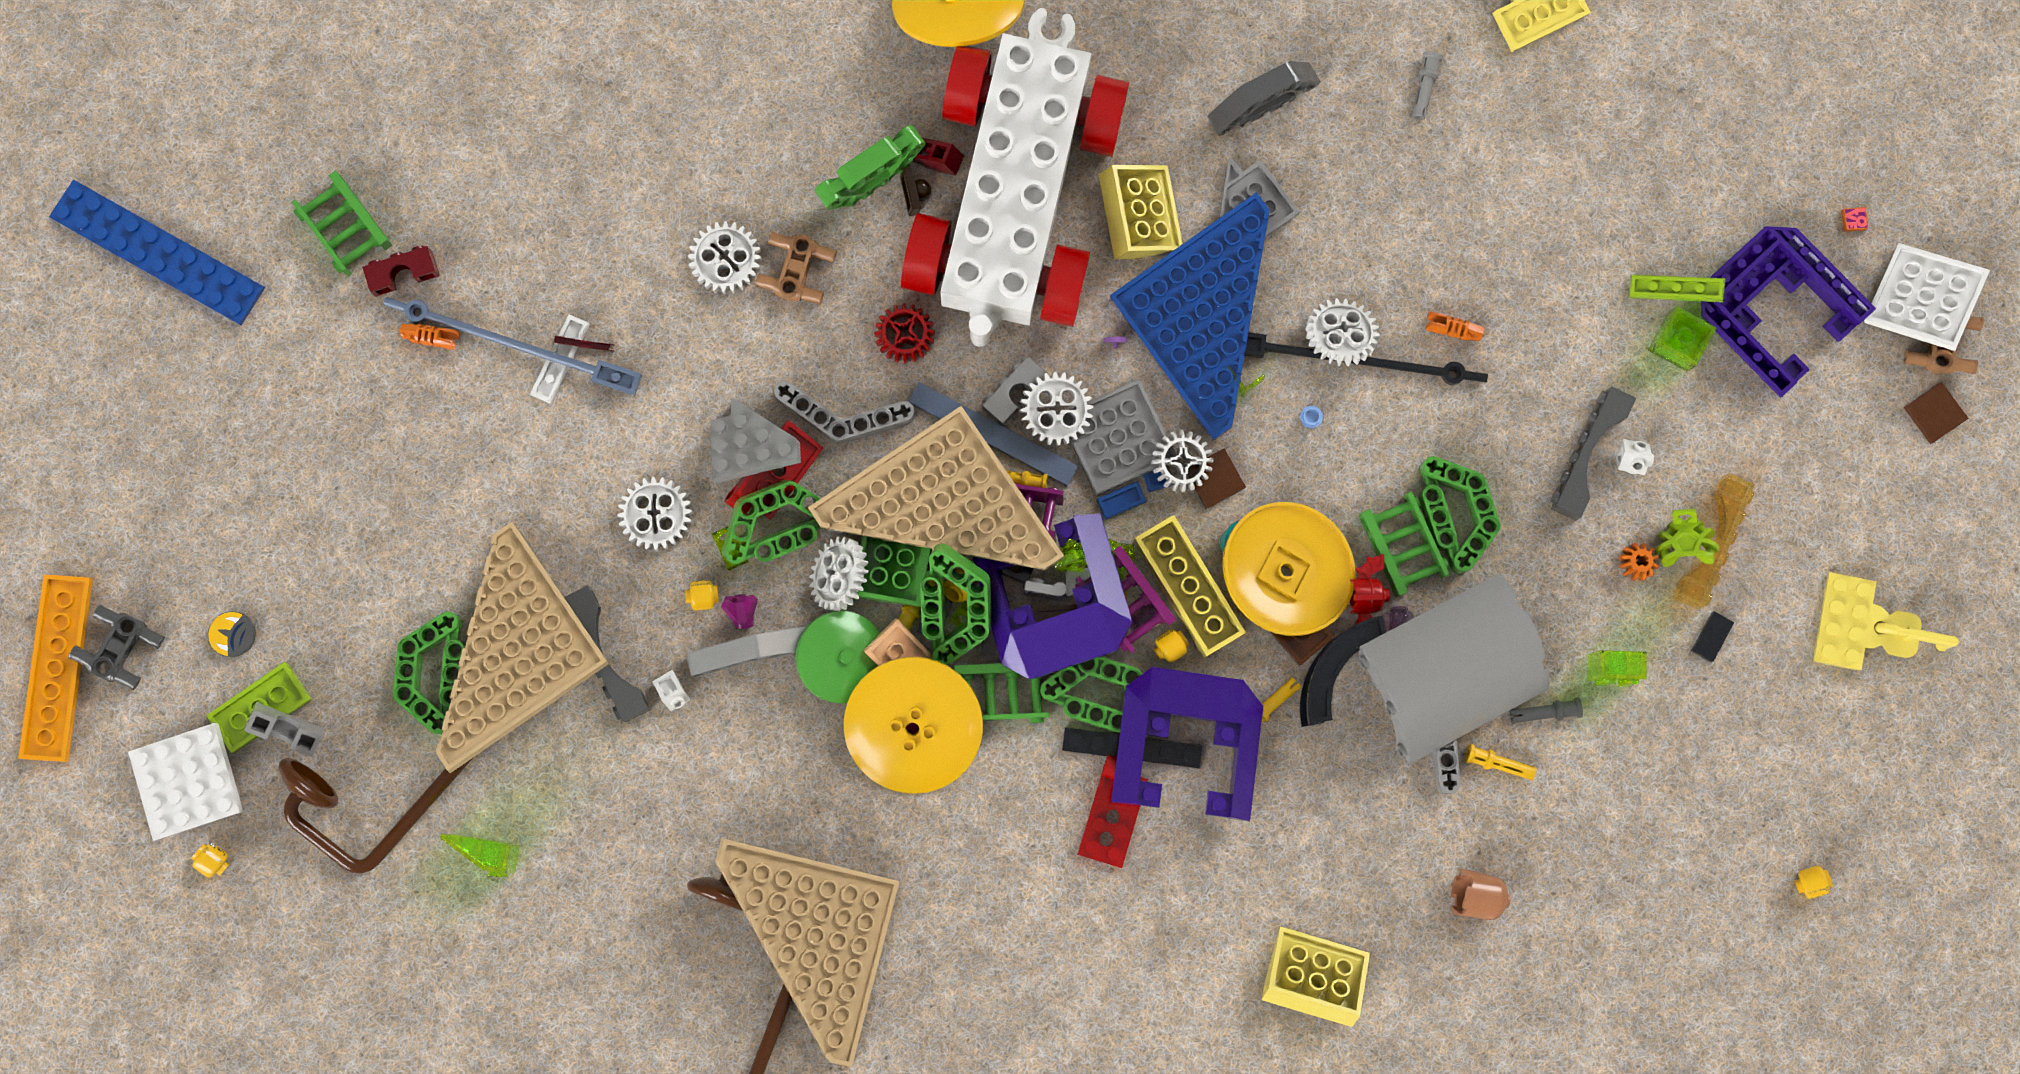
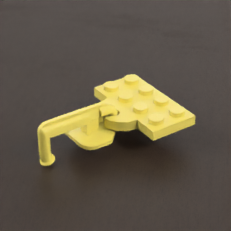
M1510 0V4L1494 11L1492 14L1511 52H1514L1589 15L1591 12L1585 0Z
M1832 572L1828 573L1813 657L1814 662L1860 671L1862 670L1865 649H1873L1882 645L1891 656L1910 658L1917 653L1919 641L1936 644V648L1939 651H1946L1958 645L1959 640L1955 636L1921 630V620L1913 613L1895 611L1889 615L1881 606L1873 604L1877 581Z

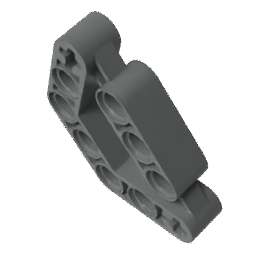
M1289 61L1237 88L1207 117L1218 136H1222L1230 132L1238 124L1240 127H1244L1245 123L1253 122L1263 117L1264 113L1268 111L1271 113L1283 107L1282 104L1288 101L1292 102L1296 98L1294 92H1308L1318 86L1321 81L1309 62Z

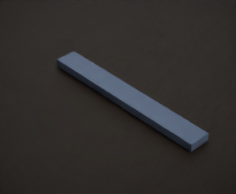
M920 382L908 401L915 407L938 419H942L962 406L989 446L1042 474H1048V477L1065 486H1068L1078 468L1074 463Z

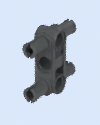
M100 604L96 608L93 618H97L110 625V632L95 655L75 645L68 658L86 666L88 672L108 682L116 681L134 690L138 686L141 677L124 670V662L137 641L140 640L159 649L165 636L148 629L144 622L124 612L118 614ZM128 621H133L134 629L126 633L124 625ZM108 662L110 669L107 673L102 674L100 672V665Z

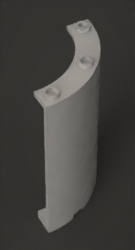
M1501 573L1360 646L1359 664L1364 670L1368 671L1385 701V710L1391 716L1397 740L1396 750L1410 764L1549 689V671L1546 667L1544 668L1542 661L1546 656L1537 630L1527 610L1520 609L1515 600L1518 595Z

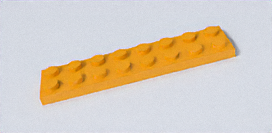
M43 574L18 759L69 762L82 664L69 659L68 656L75 645L84 650L93 578Z

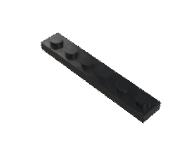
M1065 727L1062 751L1106 757L1110 754L1117 757L1120 735ZM1145 738L1143 761L1200 769L1202 745Z

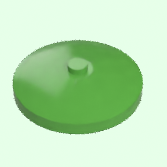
M850 611L829 612L814 619L802 632L796 647V667L805 687L816 697L824 701L838 704L847 703L859 681L878 666L863 651L880 634L878 629L865 617Z

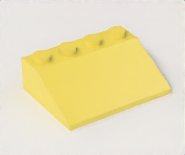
M1111 165L1098 174L1114 259H1136L1171 253L1183 244L1168 165Z
M1280 926L1265 979L1262 1000L1353 1027L1361 1013L1370 953Z

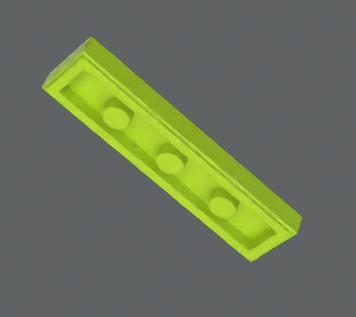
M1631 275L1629 297L1638 299L1723 302L1725 278Z

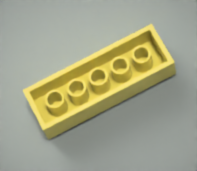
M1174 515L1134 538V545L1203 658H1206L1246 633Z

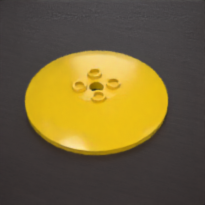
M892 0L894 18L904 32L924 43L945 47L975 45L1001 35L1016 23L1025 5V0Z
M1275 502L1252 510L1235 525L1226 541L1223 553L1224 579L1234 603L1256 625L1276 634L1303 636L1326 628L1343 613L1353 594L1354 584L1350 582V579H1355V564L1347 540L1330 519L1319 511L1303 504ZM1281 566H1287L1290 569L1291 575L1289 577L1281 573Z
M903 657L890 660L875 667L856 685L845 709L844 736L847 748L854 762L871 780L897 792L926 793L952 783L971 765L982 740V711L973 689L954 669L929 658ZM909 723H916L919 726V731L911 734L906 730V726Z

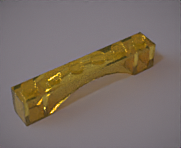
M1731 473L1722 477L1714 496L1719 517L1718 533L1715 542L1720 546L1719 551L1714 554L1715 561L1713 564L1702 563L1694 571L1680 578L1672 599L1697 610L1709 605L1712 599L1711 590L1713 585H1717L1720 580V568L1729 558L1727 551L1737 538L1738 533L1736 529L1746 516L1744 510L1746 505L1753 499L1754 492L1752 490L1755 484Z

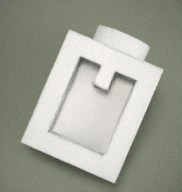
M673 670L652 681L662 702L670 711L679 709L690 701L688 694L684 691Z

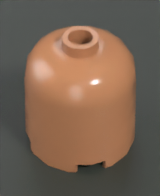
M1460 869L1462 874L1461 876H1455L1451 891V897L1455 898V906H1451L1453 914L1485 920L1499 918L1505 909L1509 907L1511 901L1504 881L1495 876Z

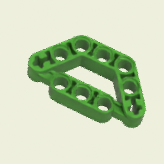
M908 125L900 130L893 140L890 136H887L842 165L836 172L839 178L823 181L814 191L828 210L855 206L857 201L860 199L864 200L873 194V190L879 186L883 187L886 179L890 182L892 177L898 173L901 174L903 168L908 167L925 146V141L913 125Z
M1431 456L1419 466V472L1425 488L1419 494V501L1427 526L1438 550L1446 551L1450 568L1454 573L1463 574L1474 567L1501 528L1500 520L1483 474ZM1429 464H1433L1434 471L1432 473L1429 472ZM1448 471H1453L1456 474V481L1448 478ZM1470 479L1477 481L1478 489H1473L1469 485ZM1439 484L1464 493L1474 527L1460 547L1454 524ZM1427 491L1434 493L1436 498L1434 502L1427 499ZM1477 500L1485 504L1484 511L1477 508ZM1434 513H1439L1442 516V523L1434 521ZM1484 522L1492 525V532H1487L1484 529ZM1441 534L1448 536V545L1440 541ZM1471 540H1476L1479 543V550L1472 549L1470 545ZM1466 555H1469V557L1464 561L1465 566L1460 567L1459 560L1464 558Z
M783 480L740 497L735 502L722 547L724 558L733 564L741 563L743 560L753 556L762 562H767L812 544L817 539V530L822 528L810 510L804 508L803 502L807 497H812L814 504L821 498L791 480ZM788 485H792L794 492L791 496L786 497L784 489ZM766 494H772L773 501L771 504L764 505L763 497ZM750 502L752 505L751 511L743 514L741 511L742 505ZM791 504L812 517L809 520L796 523L750 543L756 518L760 515ZM741 524L745 525L744 534L737 536L735 534L736 527ZM808 527L810 535L802 539L800 536L801 530ZM783 536H788V545L780 547L779 540ZM734 538L735 540L742 542V544L738 542L736 544L734 541H732V539ZM761 545H767L768 552L763 556H759L758 548ZM736 547L739 553L738 555L734 554L732 557L729 551L734 550Z
M940 543L933 547L929 556L930 570L924 575L920 586L922 633L925 638L933 641V660L949 665L988 637L991 628L990 577L984 570L950 546ZM961 567L965 573L959 574L954 568ZM944 577L967 592L968 620L946 636ZM934 580L937 586H930L927 581ZM973 581H981L984 586L977 587ZM928 602H935L938 608L930 607ZM974 603H981L985 608L978 609L974 606ZM929 624H936L939 629L934 630L930 628ZM980 624L984 626L985 630H978L974 625ZM963 637L967 640V642L961 643L957 640V638Z
M444 612L402 638L397 646L393 698L430 732L442 735L443 730L437 728L439 726L438 723L431 720V718L434 717L437 720H442L443 725L446 711L449 710L450 706L448 695L452 692L454 684L450 673L453 669L457 668L459 670L460 668L458 665L461 654L454 657L452 651L457 645H460L461 650L466 646L464 642L460 641L463 627L462 618L452 612ZM449 618L452 619V620H454V621H452V625H453L452 627L446 626V625L449 624V622H448V619H449ZM430 630H434L435 637L432 641L428 642L426 635ZM446 641L443 650L439 691L440 707H438L420 691L422 662L425 653ZM413 642L415 650L413 653L408 654L407 646ZM411 665L413 673L411 676L406 677L404 674L405 668ZM409 688L411 692L410 697L404 700L402 692ZM426 703L428 710L426 714L421 715L419 707Z
M1100 656L1091 659L1094 663V667L1091 670H1085L1081 663L1061 669L1041 685V697L1045 701L1064 706L1063 710L1067 717L1119 733L1120 728H1115L1112 725V718L1114 716L1122 717V711L1065 693L1089 676L1121 686L1125 692L1126 686L1129 685L1125 679L1126 673L1133 672L1137 675V678L1142 673L1136 667ZM1107 665L1113 666L1116 670L1115 676L1107 677L1103 672V668ZM1067 671L1075 675V681L1071 684L1063 680V674ZM1058 678L1059 683L1065 689L1061 690V687H1058L1054 691L1055 696L1052 697L1051 694L1046 695L1047 689L1045 686L1053 687L1057 684L1054 679ZM1070 702H1076L1080 705V712L1078 714H1071L1068 711L1067 707ZM1092 709H1098L1102 712V719L1100 721H1093L1090 718V711Z

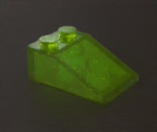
M440 834L441 840L481 870L489 871V876L508 877V873H515L521 845L457 834Z

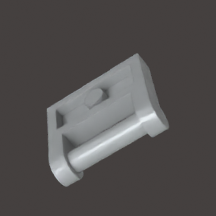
M1031 578V581H1026L1024 595L1060 601L1065 597L1067 591L1066 585L1062 582L1049 585L1044 584L1045 580Z

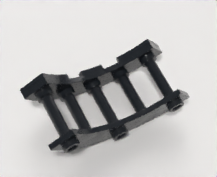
M1383 615L1362 621L1340 633L1315 657L1305 676L1301 690V727L1322 724L1333 720L1331 701L1336 678L1347 661L1360 650V646L1386 633Z

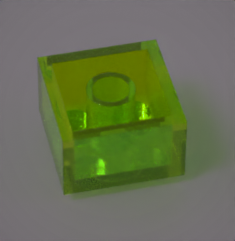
M1676 306L1667 313L1648 351L1688 372L1697 366L1716 327Z
M1599 650L1587 654L1588 681L1595 682V686H1609L1618 682V687H1632V685H1639V681L1647 680V652Z

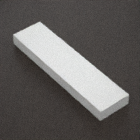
M568 314L558 336L583 340L590 323ZM554 343L551 352L574 359L579 347ZM546 360L530 395L552 404L569 367Z

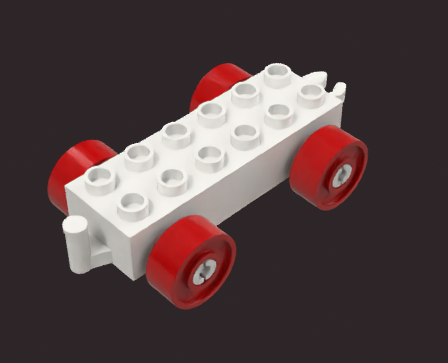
M1044 8L1038 9L1031 16L1028 23V39L1003 33L993 75H989L992 61V51L972 46H957L951 63L944 96L942 119L976 127L983 105H985L952 245L949 244L951 220L917 213L911 228L904 257L901 288L935 296L942 273L945 274L940 292L941 305L969 312L970 339L978 347H983L989 343L992 332L1001 320L1030 326L1037 295L1044 296L1040 320L1074 327L1090 251L1057 244L1051 267L1044 266L1076 125L1084 127L1080 145L1081 151L1113 158L1130 82L1096 75L1091 97L1084 96L1091 53L1071 49L1075 36V23L1070 14L1063 15L1060 25L1062 33L1054 40L1046 39L1041 33V28L1047 20V11Z

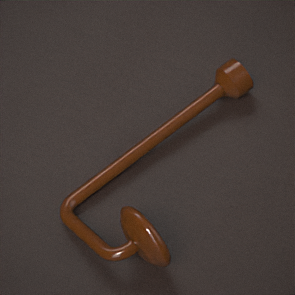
M292 758L282 759L279 763L282 780L291 791L284 804V815L292 829L340 867L351 873H365L371 871L382 862L472 759L451 773L445 768L372 852L361 860L351 857L300 816L298 808L302 801L315 807L331 809L337 806L338 796L329 783L318 773Z
M721 874L719 880L710 877H700L687 883L689 891L743 911L723 874ZM784 984L749 1074H764L792 1002V997Z

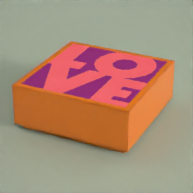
M1866 207L1844 208L1841 210L1844 232L1866 231L1868 229Z

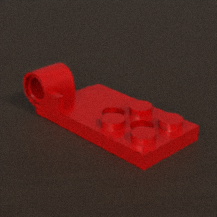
M786 420L781 429L800 442L801 463L785 466L784 473L780 477H777L773 470L742 477L738 484L728 493L724 502L734 508L736 500L740 497L780 481L791 480L798 484L821 453L823 447L791 421ZM788 485L784 489L786 497L794 490L792 485ZM770 493L763 497L764 505H769L773 501V496ZM750 502L742 505L741 511L743 514H746L751 509L752 505ZM780 508L765 513L763 516L772 520Z
M1108 754L1077 855L1122 868L1140 805L1111 802L1117 757ZM1141 777L1140 781L1147 782L1148 779ZM1116 810L1119 813L1120 818L1117 823L1112 824L1107 821L1106 814L1108 811ZM1104 832L1110 833L1113 837V842L1109 846H1104L1100 843V835Z

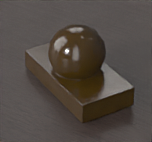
M912 166L903 168L900 180L908 216H915L921 209L920 201L930 197L931 186L924 179L915 181Z

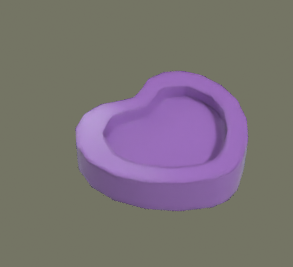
M1127 337L1103 338V343H1113V349H1118V343L1127 342Z

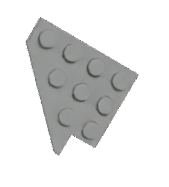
M1232 157L1228 159L1219 218L1256 192L1270 209L1265 238L1299 215L1300 211L1261 160L1242 172Z
M734 398L730 399V416L710 421L712 480L715 483L801 463L800 442L795 437Z

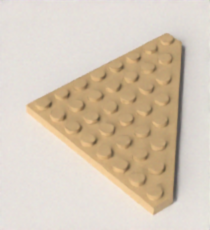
M962 406L808 507L821 528L931 549L935 545L943 543L962 555L1042 570L1048 569L1064 558L1059 547Z
M513 522L492 536L491 551L489 556H487L484 566V577L482 585L478 589L474 615L469 623L466 646L462 650L458 666L460 668L457 680H454L450 696L451 703L444 718L441 741L437 745L436 754L449 773L462 766L609 664Z
M721 838L715 862L824 1056L830 1063L852 1067L900 881Z

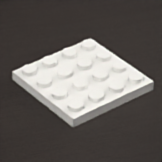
M1898 243L1872 301V305L1876 310L1864 320V323L1956 351L1990 270Z
M212 723L128 752L153 841L244 812L218 723Z

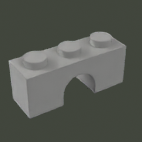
M1029 356L1024 361L1020 359L1013 367L1014 372L1009 377L1005 375L998 383L999 388L994 393L989 392L982 401L984 403L983 410L1002 426L1018 411V406L1009 397L1011 391L1021 387L1031 392L1028 386L1029 383L1037 385L1035 382L1037 377L1044 381L1043 374L1047 372Z
M258 702L255 703L244 729L245 732L266 740L269 736L280 738L290 745V749L313 757L323 734L322 727Z

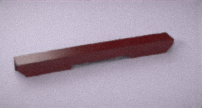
M555 336L554 343L614 351L608 350L610 345L614 344L577 340L561 336Z

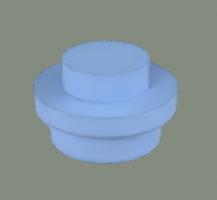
M1307 406L1300 414V421L1307 428H1316L1323 420V414L1316 406Z

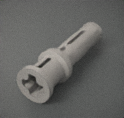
M1426 51L1423 53L1424 62L1422 69L1418 73L1420 83L1411 114L1412 118L1415 116V119L1425 120L1432 85L1438 78V65L1443 58L1437 52Z

